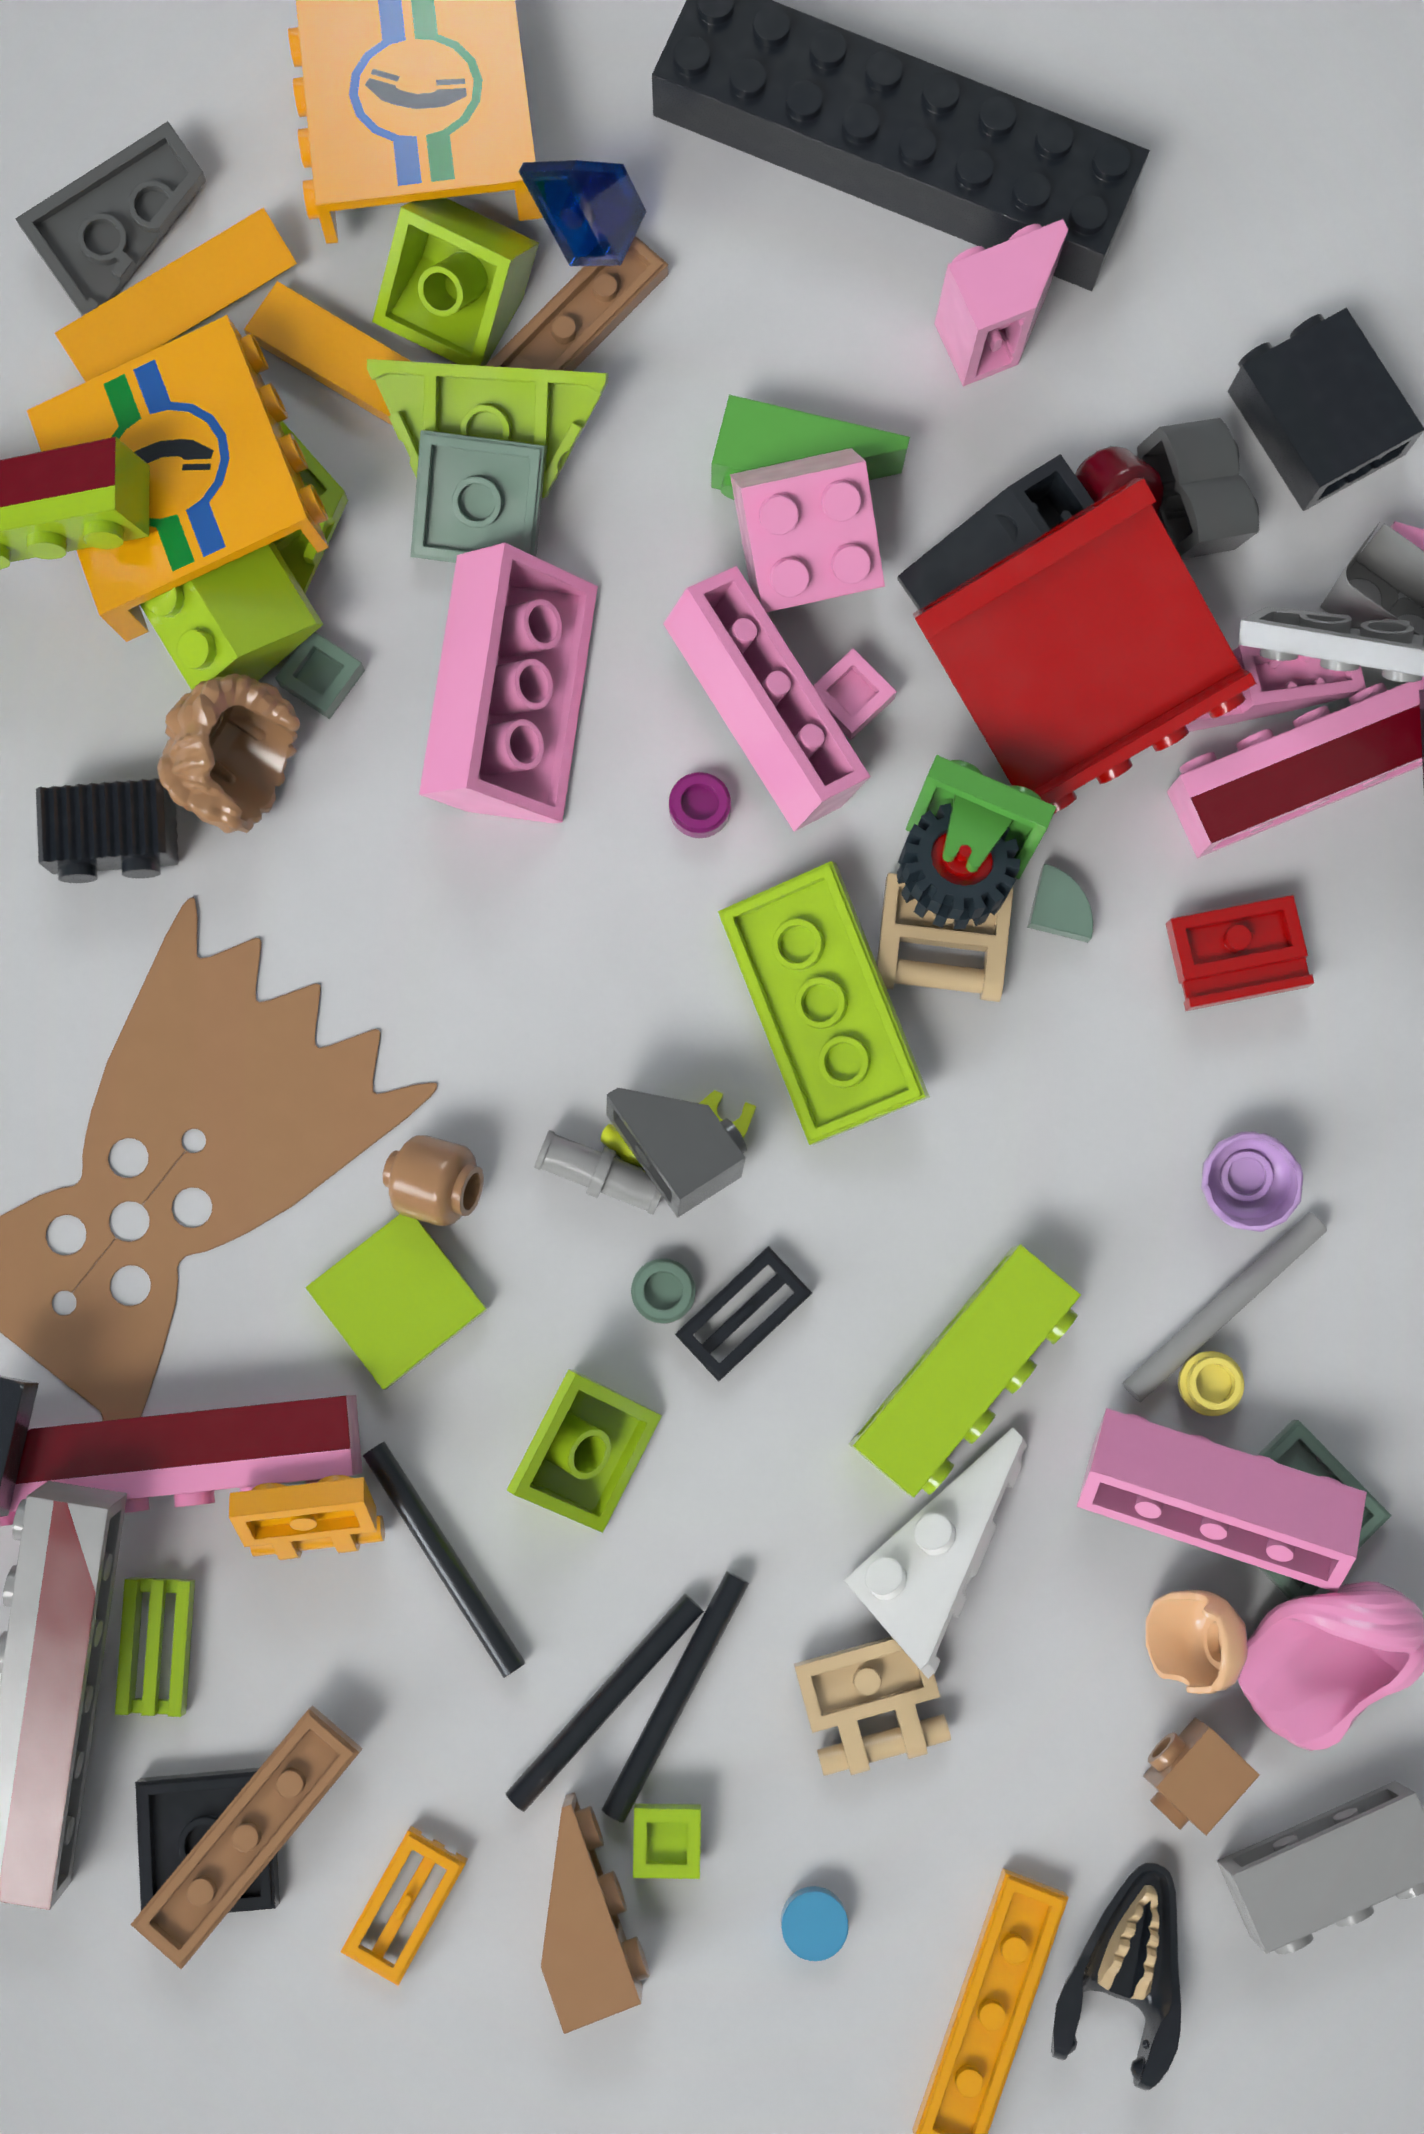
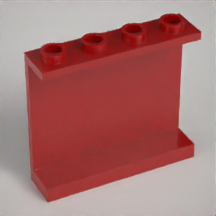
M1144 478L1132 479L913 613L916 622L1011 785L1026 787L1037 793L1042 801L1056 806L1054 814L1077 799L1074 790L1095 778L1099 784H1104L1119 777L1133 766L1130 760L1132 756L1151 745L1155 751H1161L1172 746L1189 734L1186 727L1187 724L1206 713H1209L1211 718H1217L1232 711L1246 700L1243 692L1257 684L1251 672L1241 668L1152 506L1156 499Z

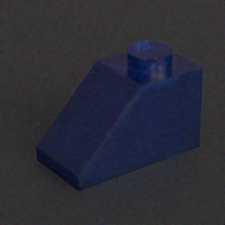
M582 160L523 162L518 172L569 266H621L647 212L624 164Z

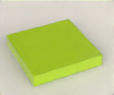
M401 1214L305 1287L383 1390L392 1386L488 1310L422 1223L417 1219Z

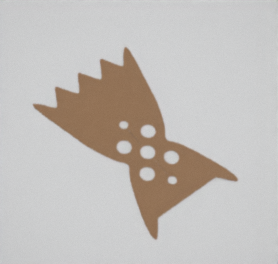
M194 897L189 898L182 905L170 926L107 1060L86 1130L82 1153V1176L79 1182L71 1187L60 1188L39 1195L0 1216V1333L101 1412L102 1421L141 1417L164 1350L176 1305L178 1287L177 1267L181 1260L186 1256L206 1252L224 1245L294 1206L407 1119L437 1089L436 1083H425L380 1094L373 1092V1078L381 1035L377 1029L330 1046L318 1048L315 1045V1032L321 987L317 983L272 1000L258 1002L256 1000V983L262 943L259 938L251 939L211 957L200 959L197 956L198 917ZM191 1129L202 1131L206 1138L204 1148L197 1153H189L182 1146L184 1133ZM125 1138H132L142 1142L149 1155L145 1170L132 1178H122L116 1175L108 1162L112 1146ZM187 1188H199L205 1191L212 1203V1213L209 1219L203 1225L195 1228L180 1225L172 1213V1204L176 1195ZM127 1201L141 1204L147 1210L149 1216V1227L146 1233L140 1239L132 1242L116 1238L109 1226L110 1215L113 1209ZM63 1215H72L80 1219L86 1229V1241L82 1248L71 1255H59L53 1252L46 1240V1232L50 1223ZM128 1265L142 1268L148 1274L151 1282L150 1292L146 1299L134 1306H125L117 1302L110 1290L111 1279L115 1272ZM60 1291L73 1292L76 1298V1307L68 1315H59L53 1310L52 1299Z

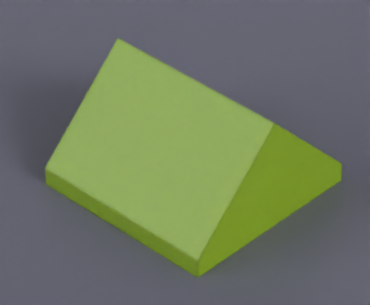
M568 1369L507 1491L519 1498L603 1533L662 1415L575 1370Z

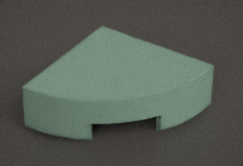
M1044 864L1041 868L1027 928L1088 943L1092 939L1093 916L1084 891L1068 874L1056 867Z

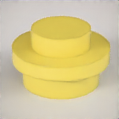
M1204 1351L1193 1355L1183 1364L1178 1376V1389L1184 1403L1194 1412L1205 1416H1220L1233 1410L1240 1402L1244 1392V1377L1238 1364L1228 1355L1216 1351Z

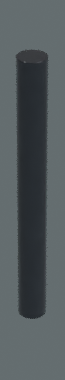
M385 1441L363 1455V1458L503 1678L507 1677L526 1662Z
M729 1571L725 1572L601 1809L606 1815L616 1821L625 1823L749 1585L747 1581Z
M684 1594L505 1793L507 1798L519 1810L525 1812L704 1612L687 1594Z

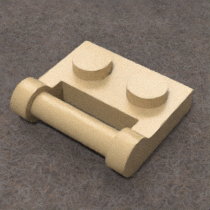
M888 873L885 881L876 964L886 989H893L894 983L980 993V1000L1000 1002L1004 984L1013 887L999 911L995 915L990 913L986 922L975 926L973 919H970L965 929H954V919L947 918L942 928L932 924L936 917L935 913L928 910L925 916L921 918L914 912L918 901L913 899L906 903L901 895L905 883L898 884L897 874ZM899 942L985 952L983 969L898 959Z

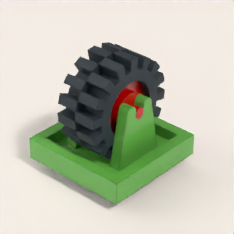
M936 755L905 830L909 831V835L898 860L900 866L897 871L898 884L905 883L901 893L905 902L908 903L916 899L918 903L914 912L921 918L925 916L928 910L935 913L936 917L932 924L942 928L947 918L954 919V929H965L970 919H973L975 926L986 922L990 913L995 915L999 911L1015 881L1020 879L1049 826L1056 806L1042 801L1037 793L1026 787L1008 786L983 775L976 766L966 761H950Z

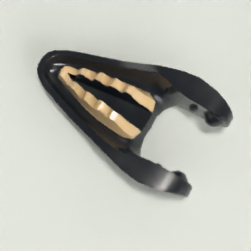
M1144 1863L1136 1868L1128 1876L1102 1914L1067 1977L1057 2000L1051 2043V2053L1054 2058L1066 2060L1068 2055L1075 2051L1077 2047L1075 2035L1081 2015L1083 1992L1089 1990L1103 1992L1130 2002L1138 2007L1145 2017V2025L1137 2058L1132 2061L1130 2067L1134 2086L1142 2090H1150L1155 2087L1169 2070L1178 2050L1181 2031L1176 1891L1170 1872L1165 1867L1156 1863Z

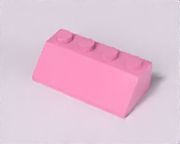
M507 543L457 555L419 795L466 812L553 824L563 822L598 586Z

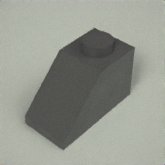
M616 1088L607 1094V1117L677 1218L742 1177L746 1159L743 1153L747 1151L745 1141L736 1126L727 1118L720 1122L709 1105L623 1088Z

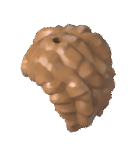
M233 673L225 677L201 681L190 693L184 694L168 712L165 721L167 725L165 734L170 739L167 741L162 752L163 756L159 758L157 770L160 783L169 792L171 799L177 805L193 812L201 821L219 827L224 833L235 831L248 833L255 823L261 821L262 813H269L272 809L273 803L276 800L275 786L279 787L284 783V770L287 765V759L294 756L297 752L292 743L298 737L296 731L300 727V721L296 716L293 705L288 700L282 698L277 687L259 682L247 675Z

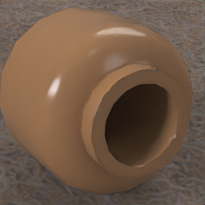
M416 1135L408 1140L400 1151H393L386 1160L382 1177L384 1186L389 1188L390 1203L399 1214L438 1226H449L458 1221L462 1216H469L479 1202L484 1182L483 1170L477 1166L475 1156L469 1148L428 1135Z

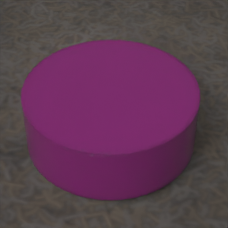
M696 772L688 774L676 782L669 796V814L673 824L680 832L693 838H707L721 831L730 817L731 797L726 785L719 778L709 773Z

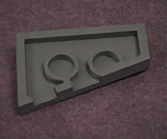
M167 121L15 219L78 312L83 316L117 296L205 184L206 179L202 169Z

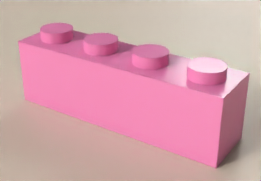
M738 567L730 568L686 588L663 625L793 831L795 832L841 808L871 776Z
M1106 1408L1091 1449L1077 1507L1337 1592L1357 1558L1367 1492L1344 1485L1330 1477L1316 1476L1279 1464L1265 1456L1251 1455L1214 1443L1200 1435H1189L1149 1422L1138 1415L1124 1414Z

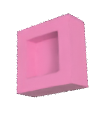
M854 648L813 685L841 731L850 740L895 699L897 693Z

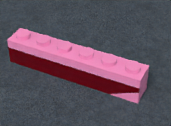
M1424 677L1420 681L1407 682L1390 690H1387L1384 683L1375 684L1350 697L1349 702L1351 706L1333 713L1330 712L1328 706L1316 708L1295 719L1292 722L1294 726L1292 730L1274 736L1271 729H1265L1236 744L1238 752L1218 760L1214 752H1209L1183 764L1179 768L1181 775L1168 789L1167 793L1196 857H1202L1421 767L1422 744L1419 690L1424 689Z
M356 1395L28 1429L8 1516L0 1517V1526L13 1525L14 1516L21 1500L26 1499L30 1493L47 1481L127 1493L125 1513L150 1510L149 1497L174 1495L175 1507L215 1503L214 1490L240 1488L241 1492L250 1491L255 1486L263 1483L305 1481V1484L318 1483L320 1479L331 1475L353 1476L362 1473Z

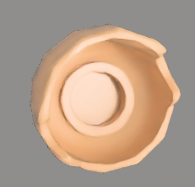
M1181 1590L1165 1594L1154 1600L1146 1618V1647L1153 1668L1159 1677L1163 1679L1176 1680L1186 1684V1691L1188 1693L1213 1694L1217 1691L1226 1690L1238 1680L1247 1660L1246 1625L1225 1598L1213 1592Z

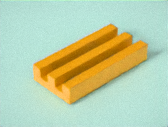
M410 1826L340 1951L397 1986L400 1984L468 1860L457 1852L454 1855L444 1849L445 1845L433 1839V1841L425 1838L421 1835L422 1832L413 1826ZM414 1850L424 1857L371 1951L360 1943L410 1853ZM436 1863L445 1868L446 1872L396 1963L393 1964L383 1957Z

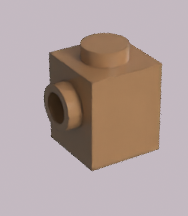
M1194 1718L1179 1736L1172 1732L1155 1746L1148 1757V1763L1152 1766L1143 1775L1158 1791L1151 1798L1150 1802L1179 1830L1190 1821L1206 1836L1260 1776L1211 1727L1197 1718Z

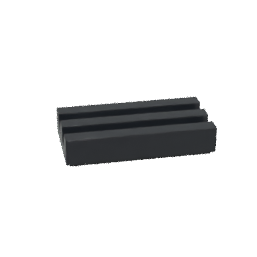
M768 1246L675 1335L719 1382L797 1309L812 1292ZM769 1265L776 1275L701 1344L693 1335ZM786 1284L794 1294L719 1363L711 1353Z

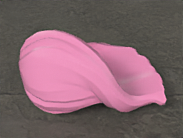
M1371 1581L1344 1584L1340 1586L1337 1592L1329 1591L1325 1594L1304 1595L1292 1598L1277 1605L1268 1612L1247 1640V1660L1238 1678L1239 1685L1253 1710L1272 1732L1285 1738L1290 1743L1309 1751L1327 1749L1340 1742L1356 1718L1369 1705L1387 1695L1408 1688L1424 1672L1423 1614L1418 1606L1401 1592L1379 1582Z

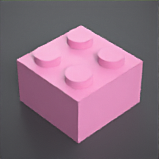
M852 448L730 474L750 588L766 613L885 587L866 461Z

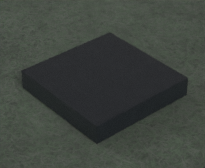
M259 1768L145 1777L135 1782L141 1911ZM277 1854L228 1913L276 1909L280 1904Z

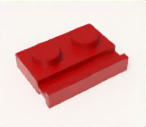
M1294 895L1171 918L1165 924L1179 984H1182L1185 1002L1183 1003L1185 1012L1304 989L1314 984L1313 974H1309L1306 962L1308 953Z

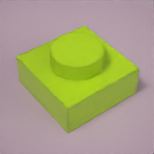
M635 1803L633 1878L700 1879L701 1804Z

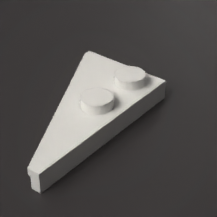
M1013 1427L843 1580L928 1679L936 1672L941 1661L936 1656V1653L951 1617L959 1618L967 1599V1584L972 1577L977 1575L997 1526L993 1518L1006 1487H1014L1022 1468L1021 1458L1024 1450L1027 1448V1444Z

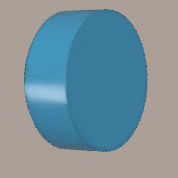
M818 1886L802 1888L793 1893L784 1904L781 1913L782 1935L788 1948L798 1957L808 1961L826 1960L834 1956L846 1941L848 1918L845 1908L840 1899L826 1888Z

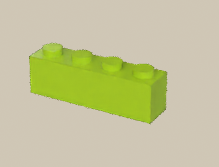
M1019 1244L1012 1247L850 1441L849 1445L907 1495L915 1498L921 1489L931 1495L952 1471L954 1464L947 1457L964 1438L968 1443L973 1444L991 1424L996 1414L989 1409V1406L1005 1388L1011 1394H1014L1033 1373L1037 1364L1030 1357L1045 1338L1052 1344H1055L1074 1323L1078 1314L1071 1307L1081 1294L1024 1246Z

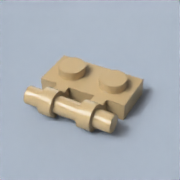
M892 1636L794 1663L812 1733L838 1726L842 1743L817 1750L824 1776L849 1769L851 1775L869 1771V1763L904 1753L907 1754L908 1759L928 1754L927 1747L951 1740L944 1714L919 1721L915 1704L940 1697L934 1674L928 1679ZM895 1710L899 1727L864 1737L861 1736L857 1720Z

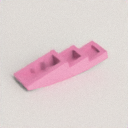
M1240 645L1233 650V653L1241 668L1251 672L1257 684L1243 692L1246 700L1237 708L1217 718H1211L1209 713H1206L1187 724L1186 727L1189 732L1351 697L1366 689L1362 668L1359 666V669L1354 671L1329 670L1320 666L1321 659L1300 655L1295 660H1271L1260 656V648Z

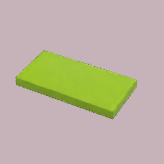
M830 861L718 911L809 1145H815L930 1098L835 862Z

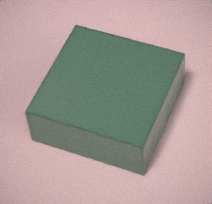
M314 632L297 647L275 679L280 687L330 719L365 669L360 661Z

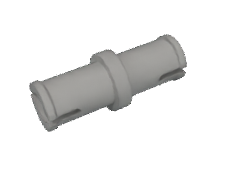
M551 1130L546 1135L534 1166L538 1170H545L588 1187L586 1191L588 1195L598 1198L601 1192L648 1211L647 1213L652 1215L662 1196L643 1168L615 1158L616 1151L604 1147L603 1151L600 1152L559 1136Z

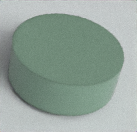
M656 1259L646 1263L638 1270L632 1282L631 1296L634 1306L643 1317L654 1323L668 1324L683 1318L691 1309L695 1299V1283L690 1272L679 1262L671 1259Z

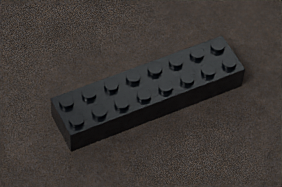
M686 0L652 73L653 116L974 245L982 246L985 249L1008 241L1014 233L1028 225L1040 224L1044 227L1063 219L1068 232L1053 276L1089 291H1092L1150 152L1146 148L773 0Z

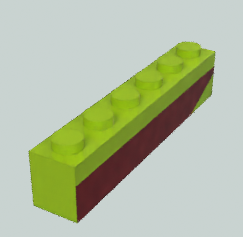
M116 437L0 460V569L9 567L10 562L31 558L59 559L64 557L69 551L90 547L114 549L123 545L124 541L149 537L150 465Z

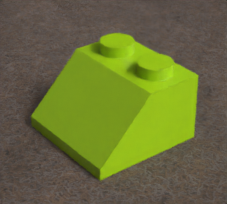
M448 198L409 202L400 208L372 322L457 364L485 366L523 300L539 242Z
M273 542L140 604L191 690L201 681L225 677L233 673L247 675L258 681L324 625Z

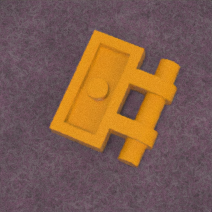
M331 1475L320 1479L318 1483L292 1486L280 1483H263L255 1486L250 1491L233 1492L229 1496V1519L244 1547H250L253 1557L276 1554L279 1560L295 1559L301 1557L302 1551L335 1547L338 1553L359 1551L360 1544L382 1542L385 1540L383 1516H376V1505L364 1477L352 1478L345 1475Z

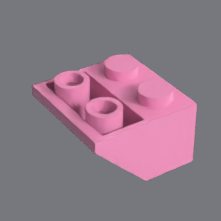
M1063 219L1044 227L1040 224L1028 225L1014 233L1008 241L988 249L982 246L972 247L960 253L947 265L934 324L963 386L1019 364L1049 291L1068 232Z

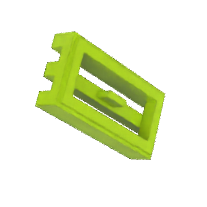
M139 1577L124 1579L115 1715L139 1713L141 1716L166 1714L168 1717H182L186 1714L195 1580ZM143 1592H150L142 1698H135ZM166 1593H176L169 1699H159Z

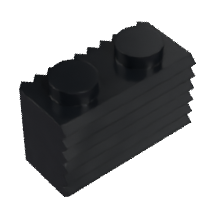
M160 779L36 788L38 862L53 875L58 874L59 881L66 883H88L98 879L97 871L120 869L124 877L152 878L161 874L160 866L178 865L177 810L175 802L171 799L169 792L163 788Z

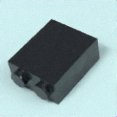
M1347 307L1324 319L1322 314L1310 317L1292 331L1290 339L1275 347H1272L1270 342H1266L1252 349L1239 361L1238 366L1240 369L1227 391L1302 511L1309 509L1403 457L1424 431L1423 425Z

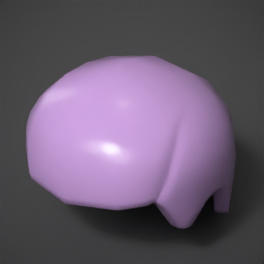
M1239 1132L1218 1142L1203 1162L1202 1192L1212 1211L1231 1227L1263 1232L1286 1222L1301 1202L1303 1186L1301 1165L1284 1144L1266 1133Z

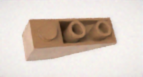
M575 1792L565 1796L561 1809L541 1960V1970L564 2034L640 2005L643 1990L641 1980L650 1977L646 1957L638 1937L626 1939L618 1914L627 1911L618 1878L614 1871L603 1874L595 1849L604 1846V1841L596 1815L591 1806L583 1809L580 1808Z

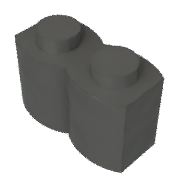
M1221 418L1162 426L1137 446V457L1158 471L1164 485L1163 501L1157 515L1181 559L1235 550L1259 532L1258 503L1245 480L1239 475L1238 445Z

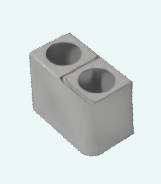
M1385 523L1367 544L1377 528L1376 526L1349 561L1320 607L1328 613L1349 615L1352 618L1351 628L1360 629L1361 623L1365 621L1399 620V616L1406 614L1416 615L1424 620V551ZM1365 579L1373 583L1381 594V606L1354 588L1349 581ZM1401 592V593H1403L1405 596H1407L1408 598L1403 597V598L1398 599V597H1399L1398 594ZM1414 630L1413 634L1420 635L1418 632Z

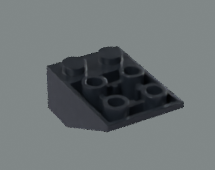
M1059 454L1008 486L898 575L897 580L919 610L1095 502L1062 455Z

